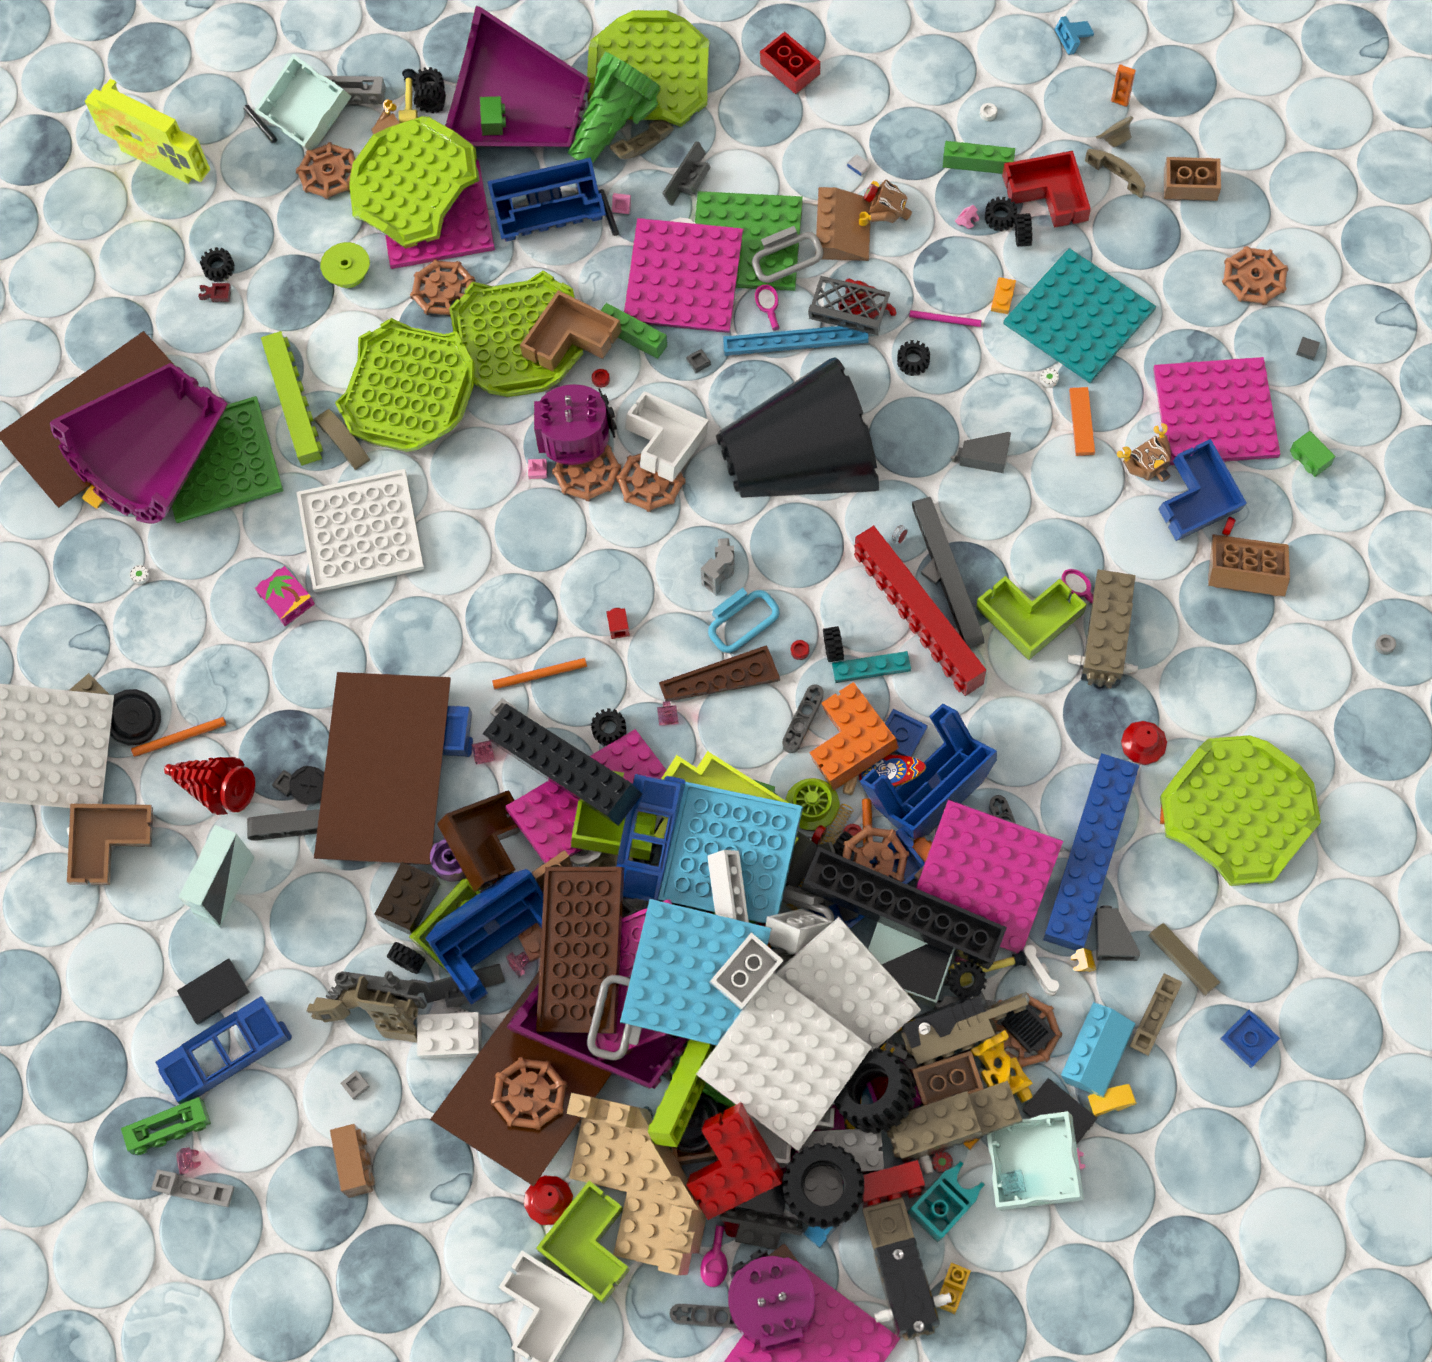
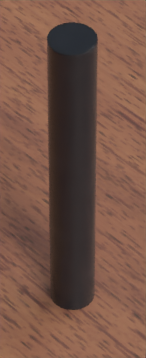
M245 105L243 108L271 143H275L277 138L253 109L249 105Z
M601 189L599 193L602 195L608 224L612 235L617 236L619 231L605 191Z

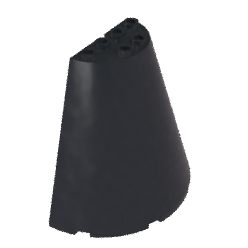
M836 357L828 359L718 432L716 435L717 443L722 447L721 453L724 461L727 460L728 473L734 477L733 486L735 492L739 491L741 498L872 492L879 490V477L875 471L877 463L869 429L865 422H863V410L849 375L846 376L844 374L845 368Z

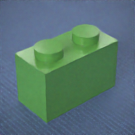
M501 96L480 97L482 136L503 135L506 119L502 117V114H505V103L501 104Z
M1308 431L1293 442L1290 449L1293 458L1299 460L1305 470L1314 477L1330 467L1336 457L1311 431Z

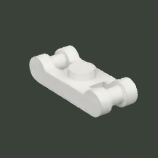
M1031 945L1027 946L1024 950V955L1029 969L1048 996H1054L1058 991L1059 983L1056 980H1051L1049 977L1047 966L1044 963H1040L1036 957V948Z

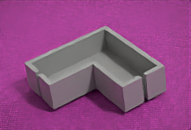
M860 1129L812 1131L798 1151L800 1153L802 1148L806 1146L812 1147L815 1143H820V1145L832 1143L833 1146H841L844 1148V1151L850 1152L854 1156L855 1161L861 1167L863 1175L884 1169L881 1133L873 1134L871 1131L865 1133ZM819 1166L813 1168L806 1175L803 1188L811 1202L820 1206H828L838 1201L841 1197L843 1181L839 1172L834 1168Z

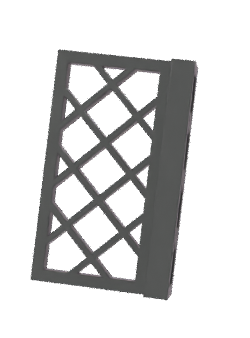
M820 276L812 304L809 306V319L879 335L880 325L890 292ZM823 282L830 283L833 288L824 292L822 284ZM846 287L850 292L841 296L838 289ZM863 291L867 294V297L859 300L856 293ZM836 292L839 298L830 302L827 295ZM853 295L856 303L847 306L844 300ZM878 295L885 297L884 301L876 304L873 300ZM824 297L828 304L823 307L817 306V300ZM870 300L874 306L865 311L862 303ZM842 302L845 308L838 311L834 309L833 305ZM857 306L861 308L862 313L858 315L852 314L851 309ZM877 310L879 314L878 320L871 319L868 314Z

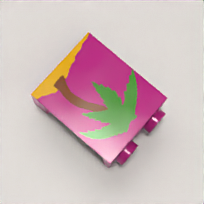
M285 566L274 571L273 575L266 580H262L255 587L259 597L265 600L284 626H287L315 605L309 593Z

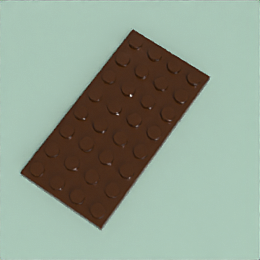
M545 867L536 1032L589 1033L602 981L610 975H619L624 867ZM617 983L611 984L608 988L598 1033H617L619 984Z

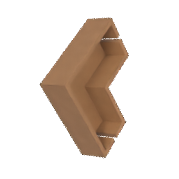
M558 290L521 343L522 356L535 363L539 361V365L551 371L555 370L572 344L603 359L610 350L611 343L614 344L622 332L620 320Z
M70 804L67 883L69 885H88L89 881L91 885H110L112 846L152 847V828L149 826L153 825L152 805Z

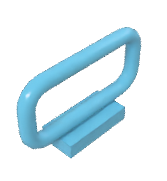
M741 588L713 610L712 616L716 620L710 624L708 635L722 652L733 653L777 620L780 614L779 606L766 591L755 590L747 595L744 588ZM758 597L763 598L771 607L772 614L732 645H725L716 634L717 627Z

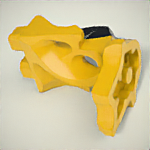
M1006 1030L985 1040L983 1044L981 1043L971 1049V1052L980 1059L981 1067L983 1068L981 1075L987 1087L1008 1081L1012 1094H1016L1020 1102L1023 1103L1033 1097L1028 1087L1033 1083L1023 1072L1016 1057L1010 1058L1006 1054L1004 1042L1009 1037ZM996 1058L1001 1060V1068L995 1067L994 1061ZM1010 1068L1014 1069L1015 1076L1010 1074Z

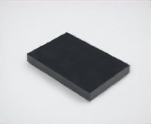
M228 958L183 986L177 992L194 1022L198 1025L248 994L249 990L232 961Z
M1049 1078L1022 1109L1030 1118L1038 1115L1068 1111L1073 1118L1076 1145L1098 1119Z

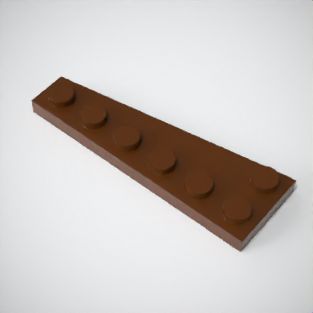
M766 645L661 681L659 686L665 702L778 682L780 677Z

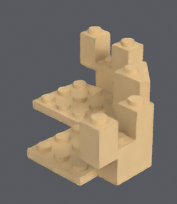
M571 1093L567 1114L582 1117L569 1179L586 1183L591 1181L595 1185L627 1192L613 1255L659 1266L658 1271L674 1275H688L692 1253H699L706 1216L698 1205L699 1200H695L687 1187L689 1178L685 1175L674 1153L670 1150L669 1146L655 1145L648 1133L649 1125L653 1121L650 1112L645 1108Z

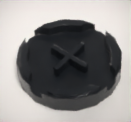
M303 766L297 769L292 774L289 782L290 793L293 798L305 805L320 802L324 772L312 766Z

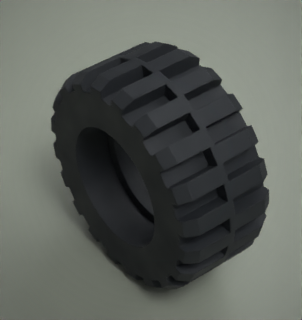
M874 1048L873 1051L869 1050L834 1100V1104L840 1114L856 1129H860L865 1133L871 1131L873 1134L881 1133V1130L887 1132L891 1130L892 1126L895 1125L897 1127L900 1125V1121L903 1118L906 1119L910 1114L908 1110L912 1109L915 1104L913 1098H916L917 1090L914 1088L916 1082L910 1070L896 1055H893L888 1050L883 1051L880 1048ZM879 1077H888L889 1082L885 1094L872 1104L861 1105V1094L867 1083Z
M815 1143L812 1147L806 1146L802 1148L800 1153H796L792 1157L793 1159L791 1162H788L783 1176L784 1198L792 1214H795L802 1223L805 1222L813 1228L815 1226L821 1227V1229H827V1227L832 1226L835 1228L840 1226L841 1223L849 1221L850 1217L858 1211L864 1195V1176L854 1156L850 1152L844 1151V1148L841 1146L835 1147L832 1143H826V1145ZM815 1167H832L839 1172L843 1179V1193L838 1201L831 1205H816L807 1198L804 1192V1179L809 1171Z

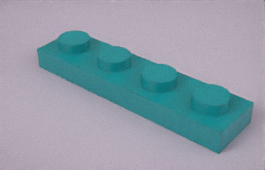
M908 651L832 663L835 683L911 671Z

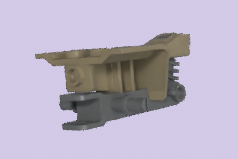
M341 971L335 976L336 986L331 987L333 992H328L331 996L326 995V998L316 997L314 1003L309 1004L306 1010L308 1013H312V1019L331 1022L344 1020L351 1014L349 1009L361 1007L375 1022L376 1029L384 1038L417 1043V1028L413 1022L418 1016V1008L425 1009L427 1006L418 994H431L433 989L426 981L414 979L409 981L401 980L394 976L391 971H387L384 977Z

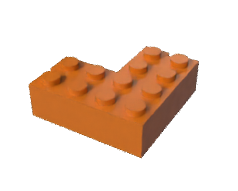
M854 682L840 690L839 696L835 693L821 703L826 715L840 733L809 752L814 764L824 775L833 790H836L899 748L894 735Z

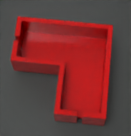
M1073 151L1004 163L1002 176L1011 203L1014 201L1015 204L1045 198L1054 228L1070 225V221L1073 224L1089 221L1091 208Z
M741 1102L725 1110L723 1115L719 1113L704 1121L701 1131L719 1160L690 1174L687 1187L695 1200H699L698 1205L707 1220L782 1183L784 1174Z

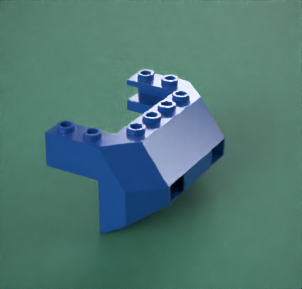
M591 157L487 181L500 237L505 239L506 242L515 240V236H518L519 233L525 236L532 234V230L539 229V232L547 231L549 226L556 225V228L566 226V222L573 221V224L581 223L583 218L591 219L592 222L602 220V216L606 215L602 195L598 191ZM575 183L577 194L562 197L560 187ZM526 195L528 205L514 208L511 198Z
M941 704L929 716L944 744L924 761L926 769L922 774L912 781L898 786L896 789L886 775L882 774L879 776L874 768L859 781L875 808L897 829H903L913 839L929 835L939 825L948 799L961 804L984 782L997 761V750L972 738L958 711L945 704Z
M527 869L502 877L440 920L425 938L471 1005L488 994L480 979L471 968L535 923L542 929L544 894L532 873Z

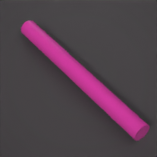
M910 310L909 314L911 318L981 327L982 320L914 310Z

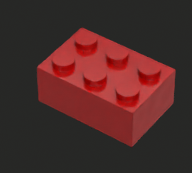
M785 31L760 51V64L795 94L820 75L821 61Z
M918 1160L863 1175L864 1195L862 1206L866 1208L906 1196L909 1199L921 1196V1192L924 1191L925 1182Z

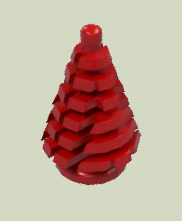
M216 757L208 758L209 761L195 760L179 762L175 765L167 764L165 766L164 773L171 776L174 782L179 784L181 788L186 790L212 814L226 815L228 813L225 809L230 812H240L248 806L254 795L256 786L255 776L252 770L244 767L245 764L240 758Z

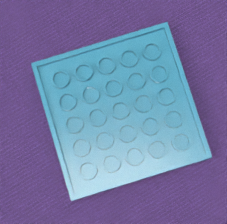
M685 782L658 900L665 901L670 899L675 904L715 912L708 855L722 850L739 851L748 920L766 924L767 916L777 915L780 912L803 806Z
M650 899L620 1023L717 1045L742 1010L709 982L751 932L768 946L771 928Z

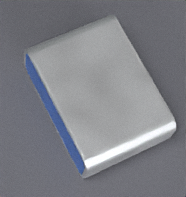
M856 154L847 163V167L862 177L871 168V164Z

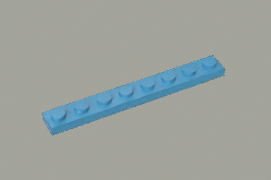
M841 326L723 337L725 356L869 342L868 333Z

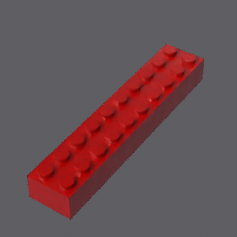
M873 525L857 535L854 545L856 560L859 563H863L865 571L870 577L873 576L879 590L887 594L889 603L897 607L898 614L903 620H907L910 630L914 634L917 633L923 647L931 651L933 660L941 664L942 670L948 678L951 677L956 690L966 696L982 686L985 680L986 668L877 528Z

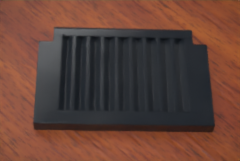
M1029 1005L1026 1006L1025 1010L1014 1013L1013 1010L1007 1012L1006 1017L1001 1022L1028 1053H1031L1033 1050L1037 1053L1056 1036Z

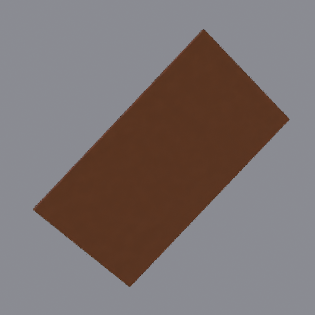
M143 331L0 432V441L54 504L60 508L89 487L91 483L88 481L84 483L69 465L58 447L61 444L60 440L53 437L50 422L169 363L173 364V362Z
M337 672L314 859L385 863L404 862L406 864L431 865L430 852L434 840L451 677Z
M539 972L430 1119L532 1186L536 1184L582 1118L567 1114L571 1093L596 1098L612 1074L512 1032L507 1028L514 1014L539 983ZM519 1057L530 1060L550 1061L552 1067L568 1085L565 1089L563 1113L558 1114L540 1127V1130L519 1126L509 1127L496 1107L491 1105L496 1073L502 1072L516 1062ZM526 1067L527 1073L532 1071L539 1074L541 1070ZM520 1069L508 1078L513 1080L521 1074ZM546 1073L543 1077L549 1085L555 1084ZM504 1084L501 1095L502 1097L508 1096L509 1087ZM526 1090V1091H525L526 1094L524 1095V1097H527V1096H529L530 1098L534 1097V1096H533V1092H534V1091H532V1090ZM557 1091L550 1093L549 1102L555 1103ZM509 1103L504 1104L509 1112L513 1114L515 1110ZM545 1108L543 1111L538 1113V1117L540 1118L541 1116H543L545 1113L549 1111V1109ZM525 1113L523 1115L520 1114L518 1117L533 1120L532 1116Z

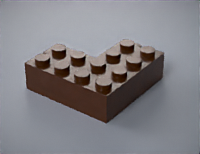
M509 790L449 812L437 823L474 892L489 887L502 877L512 874L516 870L500 840L518 834L521 831L512 817H507L509 813L506 810V805L515 801Z

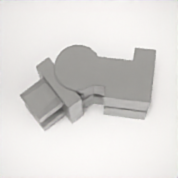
M729 538L718 539V547H715V559L710 558L701 568V585L714 595L720 592V584L734 574V546H730Z

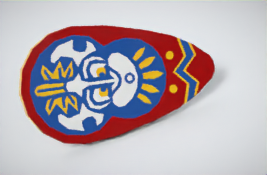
M887 755L860 773L859 781L874 768L879 776L882 774L886 775L893 787H897L912 781L922 774L926 769V765L919 759L910 756Z

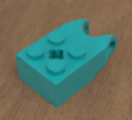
M961 1161L955 1167L941 1174L907 1211L936 1242L940 1241L976 1202L980 1190L985 1185L981 1181L972 1189L961 1187L957 1180L960 1168L964 1165ZM935 1208H941L940 1214L935 1212Z

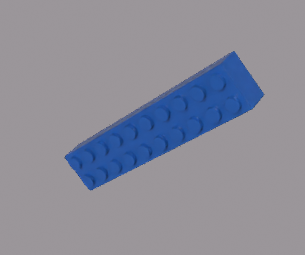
M1101 753L1046 928L1044 941L1074 951L1084 948L1140 765Z

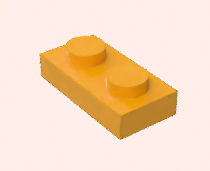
M998 277L991 311L1009 314L1016 280Z

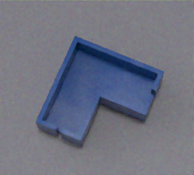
M1209 439L1196 445L1194 449L1192 447L1175 457L1173 463L1185 482L1188 491L1163 502L1158 510L1166 523L1170 522L1168 528L1174 539L1178 541L1241 511L1247 502L1212 440Z

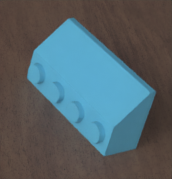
M1093 1002L1061 1073L1065 1083L1104 1098L1136 1024L1114 1009Z

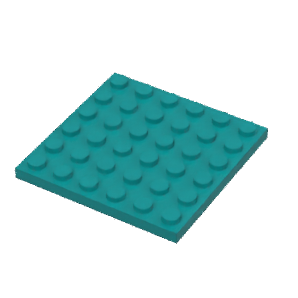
M1068 248L1004 319L1003 324L1091 383L1154 312L1156 305Z

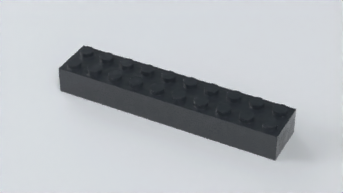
M507 703L483 732V735L494 745L617 826L620 825L642 796V793L631 782Z
M818 847L801 886V889L975 963L985 969H989L993 965L1007 929L1003 925L821 847Z

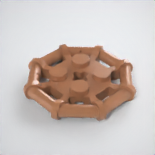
M328 142L326 145L313 150H307L300 166L296 168V174L299 175L303 190L306 193L310 192L325 199L345 191L349 192L351 170L355 161L354 151L350 148L346 149L334 145L332 142ZM333 152L339 153L341 155L334 156ZM348 159L350 165L345 166L344 161ZM313 160L312 166H308L309 162ZM327 167H329V169H332L329 172H325ZM311 173L312 178L308 180L306 174ZM350 173L349 177L345 181V174ZM340 183V186L329 189L330 186ZM316 184H319V186H320V187H323L324 190H323V189H320V188H317V187H314V186H315Z
M1245 246L1241 251L1230 258H1226L1224 261L1225 271L1222 283L1231 290L1240 302L1248 301L1266 305L1268 301L1280 293H1285L1287 289L1286 276L1289 270L1288 266L1284 265L1271 249L1263 250ZM1253 256H1261L1264 258L1255 259V257ZM1246 257L1244 261H1242L1241 263L1239 262L1240 259ZM1268 260H1270L1276 267H1273ZM1232 268L1237 269L1236 275H1232ZM1252 272H1254L1255 274L1259 273V276H1252ZM1274 274H1279V281L1274 280ZM1235 282H1238L1243 287L1242 291L1234 284ZM1270 286L1275 288L1266 294L1265 290ZM1247 291H1249L1252 294L1259 292V295L1247 294Z
M435 259L433 260L434 262L421 271L415 272L410 297L424 310V314L449 315L450 317L449 308L452 301L460 300L464 295L461 294L462 287L467 288L472 281L476 282V280L462 266L460 261L448 262ZM440 268H446V269H452V270H451V272H444V271H440ZM433 270L436 271V272L431 273L430 276H429V278L425 277L427 274H429V273L432 272ZM458 272L463 276V280L458 279ZM422 282L425 284V289L419 291ZM445 286L447 289L441 291L440 287ZM422 298H429V304H427Z
M607 445L605 451L599 457L587 463L569 465L568 468H563L564 464L557 462L555 468L552 469V474L555 475L562 489L561 492L564 495L569 494L586 501H590V499L605 492H611L616 476L621 471V465L618 464L611 450L612 447ZM606 456L611 465L605 466L603 459ZM589 467L591 472L588 471L585 474L583 469ZM606 473H610L607 481L603 480ZM568 475L571 482L567 484L563 476ZM596 484H597V486H598V485H601V487H598V488H596V489L590 491V489L592 488V486H594V485H596ZM575 486H576V487H580V488H583V489H585V490H584V491H581V490H578V489H574V487H575Z
M641 453L628 456L623 469L616 476V481L619 483L624 496L623 500L626 503L641 507L647 512L668 504H674L676 496L686 481L681 471L674 481L671 482L658 476V472L654 474L640 468L637 462L641 460ZM633 467L635 469L634 474L632 475V477L627 476L630 469ZM654 478L655 483L651 482L650 484H648L647 479ZM627 484H632L634 491L630 492ZM674 485L670 494L667 493L669 486ZM637 496H641V497L647 499V501L645 502V501H643V500H641V499H638V498H636V497H637ZM656 496H663V499L652 502V499H655Z
M867 825L864 826L863 830L843 843L844 851L842 857L850 860L851 852L853 851L855 852L854 862L886 876L890 875L893 879L900 882L905 881L906 863L910 855L909 851H906L897 837L895 830L874 828ZM873 836L884 837L882 842L873 841ZM865 838V845L857 848L855 845ZM892 842L898 852L893 853L887 845ZM874 856H876L878 863L872 867L869 861L873 860ZM894 859H899L897 873L892 871Z
M1029 996L1028 1004L1042 1011L1039 1017L1042 1020L1047 1017L1051 1030L1056 1034L1047 1043L1045 1049L1041 1048L1037 1052V1055L1024 1058V1053L1027 1052L1026 1049L1004 1026L997 1024L998 1020L995 1021L994 1019L998 1029L997 1032L1006 1030L1009 1037L1004 1042V1050L1007 1047H1012L1019 1052L1018 1057L1005 1050L1006 1054L1010 1058L1016 1057L1022 1069L1025 1066L1039 1062H1048L1059 1038H1062V1032L1059 1030L1053 1012L1054 1008Z
M519 1057L516 1062L502 1072L496 1073L491 1105L496 1107L509 1127L519 1126L540 1130V1127L558 1114L563 1113L565 1089L568 1085L552 1067L550 1061L530 1060ZM526 1067L541 1070L539 1074L532 1071L527 1073ZM520 1069L521 1074L513 1080L508 1078ZM546 1073L555 1084L549 1085L543 1078ZM504 1084L509 1087L508 1096L502 1097L501 1095ZM526 1090H532V1091H534V1092H533V1096H534V1097H532V1098H530L529 1096L524 1097V1095L526 1094L525 1091H526ZM557 1091L555 1103L549 1102L550 1093ZM509 1103L515 1110L513 1114L509 1112L504 1104ZM548 1108L549 1111L539 1118L537 1114ZM525 1113L532 1116L533 1120L518 1117L520 1114L523 1115Z

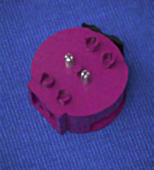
M570 384L557 387L546 393L540 401H534V431L539 453H546V456L553 461L567 465L583 464L599 457L605 451V447L609 442L610 431L613 438H615L614 430L617 429L616 423L612 419L615 418L613 408L608 407L607 395H603L600 388L596 391L585 385Z
M761 1249L750 1255L751 1259L746 1263L741 1261L732 1267L733 1271L730 1272L732 1281L728 1292V1304L733 1322L739 1332L752 1343L760 1344L762 1352L803 1342V1332H806L809 1328L815 1312L814 1287L803 1267L788 1257L768 1256V1251L762 1252Z

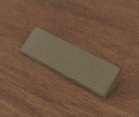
M1164 923L1150 932L1149 937L1205 996L1220 984V981Z

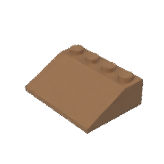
M819 187L816 235L823 248L822 259L869 261L870 220L866 226L859 225V215L861 212L864 211L871 215L869 213L871 202L865 201L863 199L864 196L839 188Z
M1212 535L1208 586L1285 597L1290 580L1289 545Z

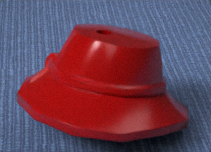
M1139 721L1131 723L1124 730L1121 745L1124 754L1132 762L1148 765L1157 762L1165 754L1167 740L1164 731L1156 724Z
M544 1175L538 1179L534 1186L530 1185L525 1192L524 1206L529 1217L538 1224L554 1225L573 1201V1194L568 1183L559 1177Z

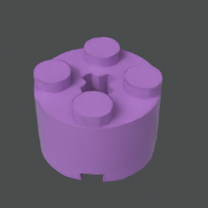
M445 838L439 843L437 842L430 852V861L436 874L448 882L465 879L466 876Z

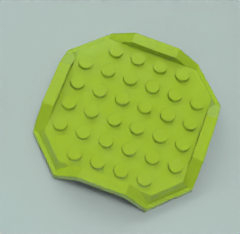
M632 10L618 17L590 41L587 77L591 86L589 93H587L588 104H590V98L594 92L598 71L596 67L604 53L608 52L660 85V91L656 96L658 106L643 120H664L682 127L695 112H700L708 105L710 40L687 19L668 10Z
M423 116L388 127L373 134L352 165L349 187L353 217L366 222L386 234L405 249L416 246L418 242L424 240L429 242L439 239L443 218L464 188L480 181L475 161L477 160L475 147L450 128L430 117Z
M544 270L527 281L489 286L472 281L465 289V294L460 300L457 299L452 304L449 311L453 332L457 331L475 363L474 384L490 394L514 397L544 392L559 383L581 358L583 349L572 344L555 370L551 371L539 365V361L535 363L523 357L520 345L556 292L559 290L575 298L573 288L563 282L556 281L552 275Z
M390 318L381 323V327L373 332L368 331L358 337V359L346 392L335 404L343 416L349 432L353 436L374 445L409 452L419 450L452 431L462 420L474 387L475 363L457 331L442 334L413 328Z
M1250 735L1208 738L1178 771L1160 796L1166 838L1187 846L1216 868L1230 886H1241L1249 883H1273L1321 823L1314 782L1302 766L1270 742Z

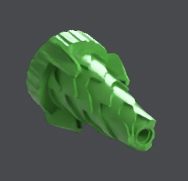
M608 52L604 53L596 67L598 71L594 92L590 98V104L582 116L584 120L577 130L576 139L568 151V154L576 160L591 157L592 163L595 162L606 145L609 146L618 130L623 128L630 116H633V122L638 125L641 120L645 119L658 106L656 96L660 91V85Z

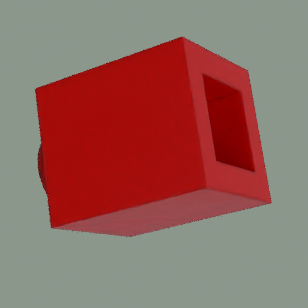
M613 608L610 611H606L611 639L630 636L625 608Z

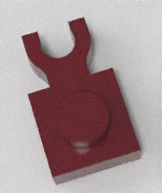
M212 283V287L200 285L201 292L205 291L204 294L198 295L200 300L210 298L212 302H230V283Z

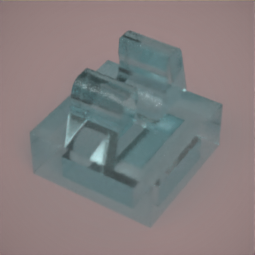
M1021 1169L1000 1174L1005 1196L1026 1192Z

